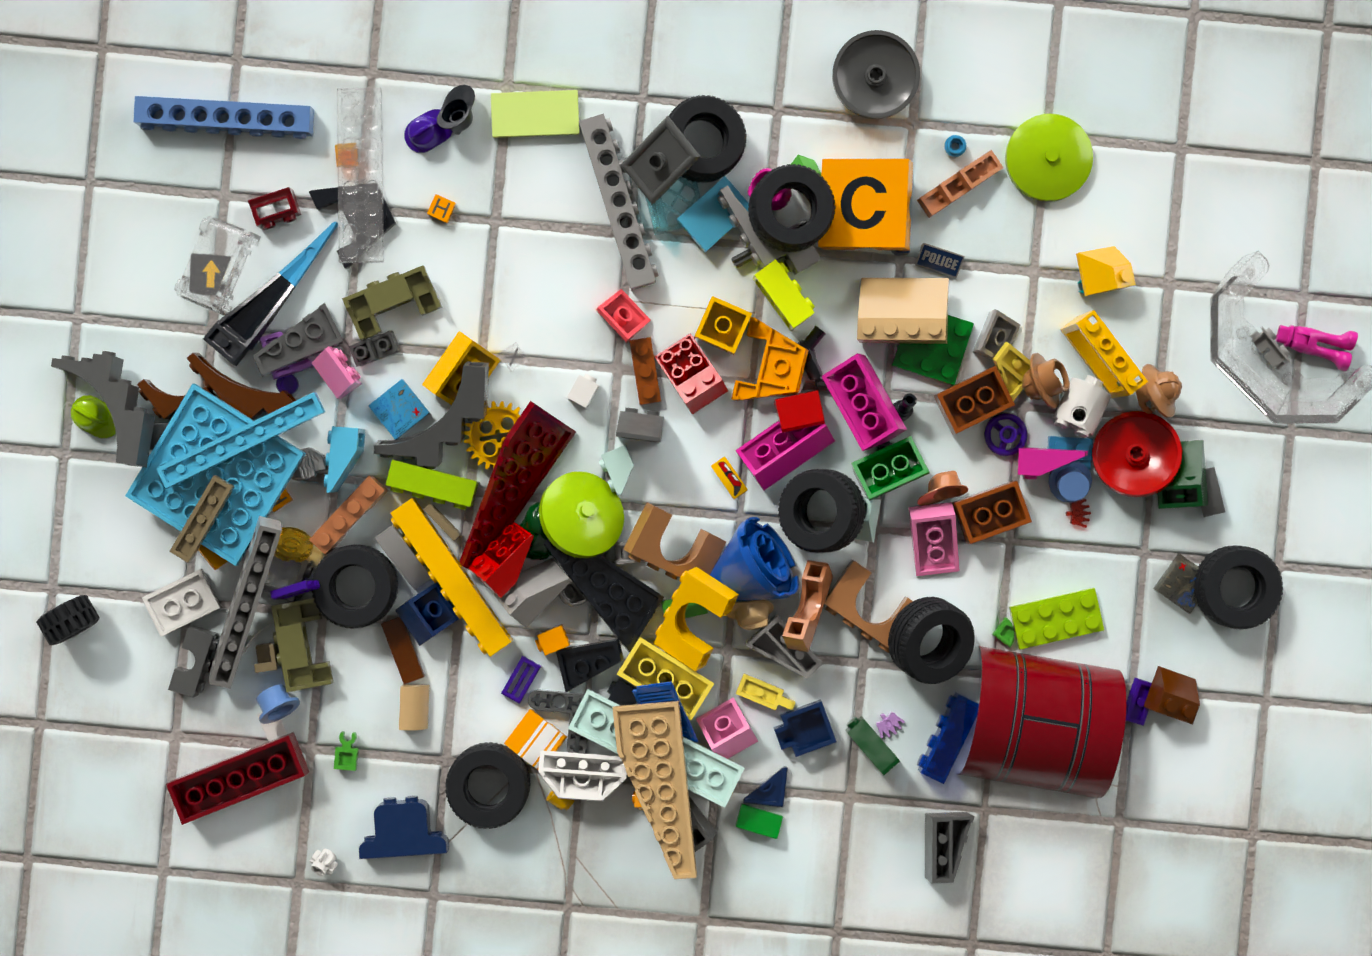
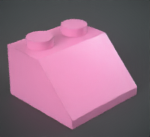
M734 697L696 718L712 751L727 759L758 742Z

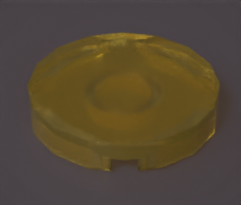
M282 527L274 556L286 562L290 560L301 562L308 559L313 550V543L309 540L311 537L298 528Z

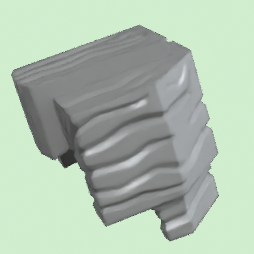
M310 447L300 449L306 454L291 478L301 476V479H309L317 476L319 471L328 470L325 455Z

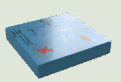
M404 379L398 381L368 405L395 440L430 413Z

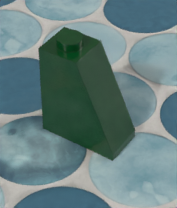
M862 716L859 718L854 717L847 723L848 728L845 731L883 775L900 762L898 757Z

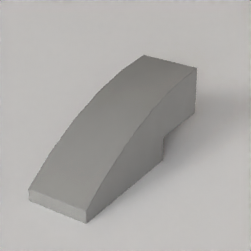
M394 525L374 537L414 590L431 579L425 565L418 561L416 552L407 545L402 534Z

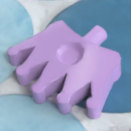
M891 712L887 717L882 713L880 716L883 720L876 722V726L881 738L884 737L883 732L890 737L889 730L896 735L897 732L894 726L901 729L898 721L902 723L905 721L894 712Z

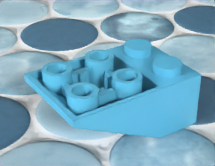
M332 426V431H328L327 442L331 445L330 453L327 452L326 466H329L328 475L325 474L324 488H327V493L339 491L362 455L366 429Z

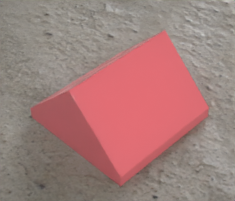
M622 289L596 309L597 313L626 343L651 321Z

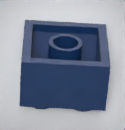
M438 582L432 584L395 610L419 646L459 619L453 611L454 605L450 600L447 601L440 592L442 588Z

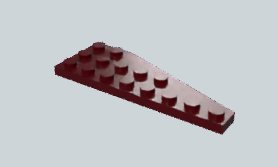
M532 401L526 406L504 439L459 561L467 569L472 565L473 560L481 556L487 550L489 544L495 541L503 533L504 529L516 520L576 433L575 430Z

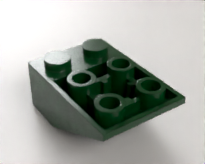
M1204 440L1181 441L1182 460L1180 469L1174 480L1157 493L1158 509L1208 505Z

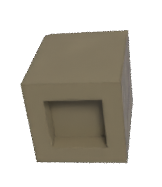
M273 642L256 646L258 663L254 664L255 673L282 668L277 662L278 644L275 645Z

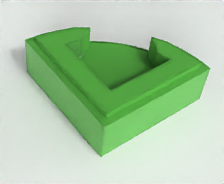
M1005 617L992 635L1009 648H1011L1014 642V629L1010 620Z

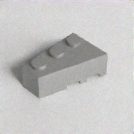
M776 614L768 621V625L756 632L745 645L807 679L823 663L810 649L809 652L787 648L782 637L786 623Z

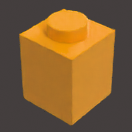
M563 624L539 633L537 635L538 639L535 640L539 652L543 651L545 656L571 644Z

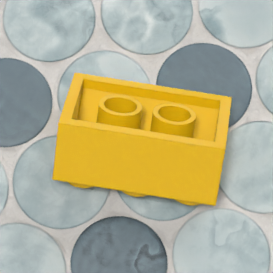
M459 331L422 385L452 405L461 384L463 365L467 361L489 363V378L500 362V359Z

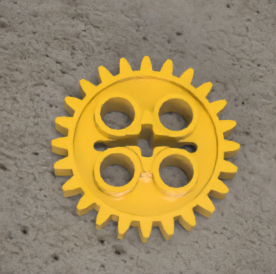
M492 401L491 408L487 406V415L484 419L465 424L470 428V431L464 432L465 435L469 436V439L464 440V443H470L471 445L466 451H473L474 454L471 459L478 457L477 465L485 462V469L487 470L491 465L495 466L505 437L501 438V442L498 439L480 441V438L496 435L497 430L500 433H508L510 431L503 428L502 422L505 418L510 417L515 424L520 417L519 412L521 409L517 407L513 411L512 403L506 408L504 401L500 402L499 407L496 406L495 401ZM485 421H489L492 424V430L487 434L481 430V424ZM489 442L493 443L496 447V451L492 455L486 454L484 450L485 445Z

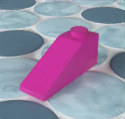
M1019 448L1018 475H1024V479H1037V476L1087 456L1088 451Z

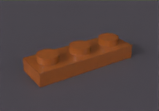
M651 337L629 340L639 404L661 402Z

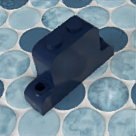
M407 796L405 800L388 797L384 798L383 802L374 810L375 835L364 837V841L359 846V859L443 854L449 850V839L442 831H431L427 801L418 799V796Z

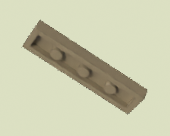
M214 475L169 552L185 562L191 563L235 486Z

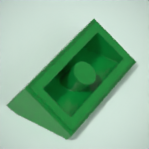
M741 803L735 826L777 839L783 816Z

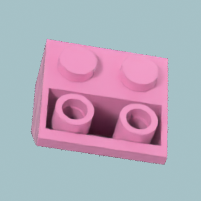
M328 346L312 362V365L336 398L342 399L362 384L359 381L361 376L354 367L348 366L346 363L348 358L341 349Z

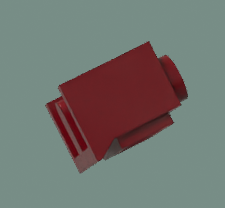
M290 187L248 200L256 226L263 228V230L276 227L275 223L284 221V223L297 220L296 216L301 215L294 191ZM288 200L290 209L260 218L258 208Z

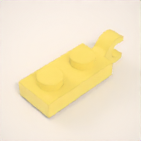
M745 673L736 691L737 695L775 711L778 705L793 710L796 703L794 700L782 696L784 689Z

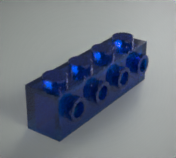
M955 692L954 696H949L945 705L947 710L937 720L936 726L938 729L935 735H930L926 744L928 749L925 755L921 754L917 762L920 773L942 784L945 783L978 715L979 709L978 702Z

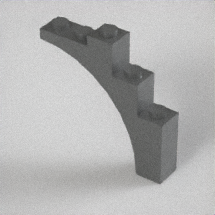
M102 351V354H93L92 359L82 357L81 361H76L75 357L62 355L61 359L52 358L51 367L80 376L92 385L103 398L115 426L117 440L116 463L147 468L155 415L147 413V409L136 407L139 387L131 385L132 381L121 379L124 359L116 357V353Z
M467 361L463 365L462 379L457 396L448 412L431 427L413 436L396 440H378L374 444V454H380V457L391 458L393 455L402 456L403 459H414L417 457L418 466H423L426 469H436V467H439L443 457V442L446 445L455 446L464 440L465 418H468V421L478 422L487 415L489 363Z

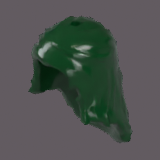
M539 502L530 506L524 520L520 524L522 528L534 536L526 558L531 560H544L549 555L552 556L543 545L547 536L540 523Z

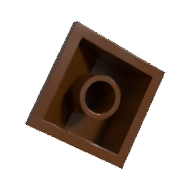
M1158 666L1143 707L1193 725L1200 706L1196 679Z

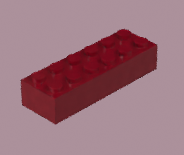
M292 732L168 782L166 786L183 825L304 777L310 771L296 736Z

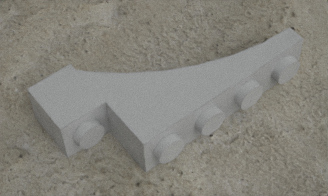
M729 186L722 188L718 192L719 197L717 199L721 207L728 210L730 214L728 218L732 226L739 229L741 233L739 237L743 245L750 248L752 252L750 256L756 266L759 265L763 269L775 259L778 260L785 257V266L789 272L793 271L794 275L820 260L813 245L805 250L796 252L778 251L771 246H767L768 244H764L753 231L749 221L750 217H748L749 212L738 201Z

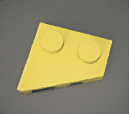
M1005 342L993 357V362L1014 401L1023 390L1022 380L1025 373L1030 369V360L1010 343Z

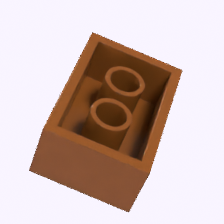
M996 366L990 367L934 395L952 435L1015 405Z
M1010 481L952 502L967 544L978 542L1032 522L1018 481Z

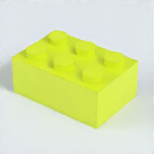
M775 259L757 272L753 277V281L789 330L792 331L815 313L813 311L815 306L808 297L804 298L800 293L802 288L795 279L791 281L788 277L789 270L782 261L778 263Z

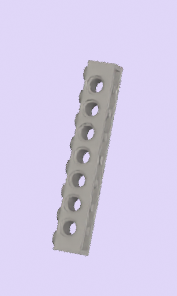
M603 113L581 120L579 125L631 291L656 283L655 277L659 275L656 265L650 264L649 256H652L649 243L644 244L642 236L646 235L642 222L638 223L636 219L639 211L636 201L631 203L629 194L633 192L630 182H625L623 173H626L621 166L623 160L618 161L616 153L620 152L617 140H612L610 132L613 131L610 118L605 119ZM601 134L606 137V141L603 144H596L594 138ZM609 155L613 158V161L610 165H603L600 162L601 158ZM609 177H618L619 183L616 186L608 185L607 180ZM616 197H623L626 203L622 207H616L613 204ZM625 217L630 218L632 225L629 228H623L620 225L621 219ZM630 238H635L639 241V245L635 249H630L626 245L627 241ZM636 259H642L645 261V267L637 270L633 267V262Z
M262 516L258 518L210 667L209 684L231 689L282 532L281 521Z

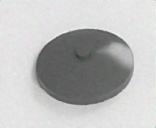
M871 30L857 34L842 46L836 56L832 70L834 90L841 103L858 116L868 119L891 117L902 111L916 94L920 81V66L917 56L905 40L891 32Z

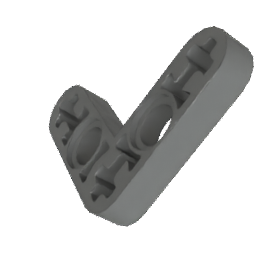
M537 689L530 693L528 704L535 710L570 713V725L579 706L571 705L572 709H568L569 697H573L572 702H578L585 694ZM537 694H540L542 699H547V694L552 695L549 701L550 707H546L547 702H540L539 705H536L532 698L536 697ZM556 696L565 698L566 704L564 707L558 708L554 705L553 700ZM568 729L567 752L575 753L571 745L575 744L576 737L571 738V734L581 735ZM580 737L579 746H583V749H579L578 753H585L587 738L584 737L583 739Z

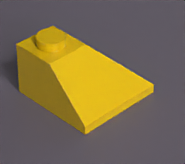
M1115 246L1076 253L1085 296L1120 290L1136 285L1131 263Z

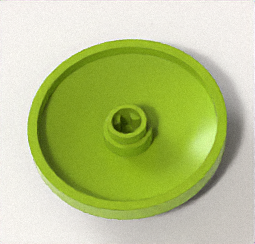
M1041 114L1026 120L1014 131L1006 147L1005 165L1012 183L1024 195L1039 201H1058L1075 193L1086 182L1093 165V149L1086 132L1075 121L1059 114Z
M587 472L566 473L554 480L542 495L539 506V518L542 529L549 541L563 553L577 558H592L609 550L619 539L624 526L623 506L617 493H612L609 484L602 478Z

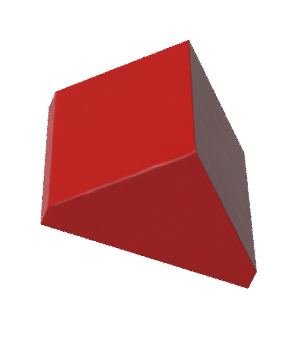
M818 390L774 400L782 433L825 424Z

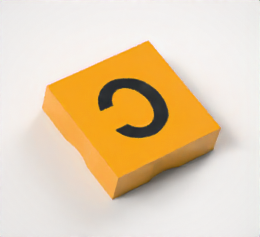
M822 159L821 177H824V180L828 182L827 184L830 185V189L833 192L835 214L828 232L818 241V247L823 250L872 248L877 250L910 251L911 218L909 205L912 196L913 162L910 159Z

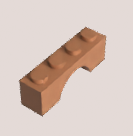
M373 475L368 476L309 540L322 553H330L344 539L352 526L389 490Z
M811 560L807 561L801 578L802 593L799 607L793 617H788L782 635L788 649L809 652L833 579L828 563Z

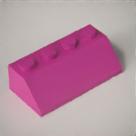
M857 353L821 376L862 451L888 442L907 430L866 355Z
M777 421L735 451L761 488L766 490L834 443L835 439L826 424L782 433L779 421Z

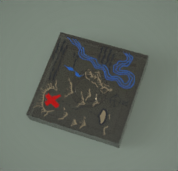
M1178 553L1153 589L1186 613L1191 614L1198 604L1195 593V580L1199 567Z

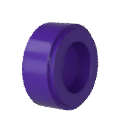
M292 374L279 378L276 381V388L279 392L288 390L290 394H294L298 390V379Z

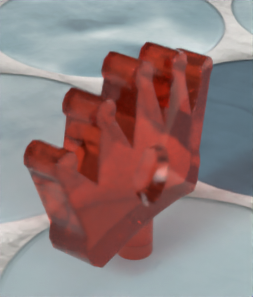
M1086 499L1070 503L1071 511H1066V516H1071L1070 524L1083 528L1087 527L1082 522H1089L1090 519L1083 516L1090 515L1091 512L1083 510L1090 506L1081 505L1087 501Z

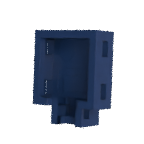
M821 699L781 713L780 716L783 724L773 727L781 750L792 746L795 757L837 742Z

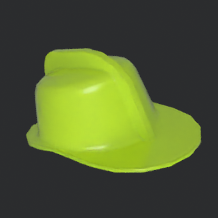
M83 395L77 398L71 408V418L79 428L101 439L110 438L116 434L111 413L104 401L91 395Z

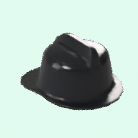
M459 85L447 94L437 117V124L441 128L449 129L456 135H460L463 130L471 125L473 121L471 109L475 100V92L471 86Z

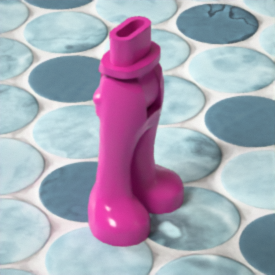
M1280 325L1275 342L1283 343L1285 347L1289 346L1300 353L1332 361L1340 371L1346 372L1351 364L1352 354L1318 346L1317 342L1351 351L1356 345L1358 333L1348 331L1342 335H1334L1309 327H1294V325L1287 327Z

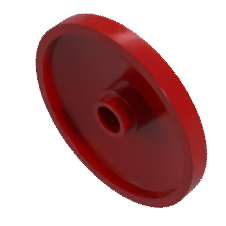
M1131 411L1117 415L1103 425L1094 440L1092 458L1097 475L1108 488L1128 497H1146L1160 492L1174 480L1181 465L1182 447L1176 431L1166 420L1155 414H1146L1144 411Z

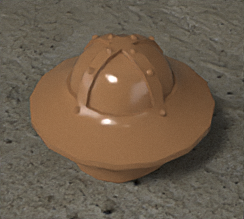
M1039 353L1032 354L1030 369L1025 373L1022 380V389L1031 400L1042 399L1049 407L1057 408L1060 402L1059 394L1070 388L1067 371L1064 365L1057 359L1046 361ZM1055 369H1058L1060 371L1064 385H1062L1059 378L1055 375Z
M1146 364L1142 368V374L1148 382L1135 391L1139 406L1146 414H1152L1158 410L1164 417L1172 418L1176 410L1175 400L1181 394L1182 382L1173 372H1161L1153 365ZM1146 402H1151V409L1146 405Z

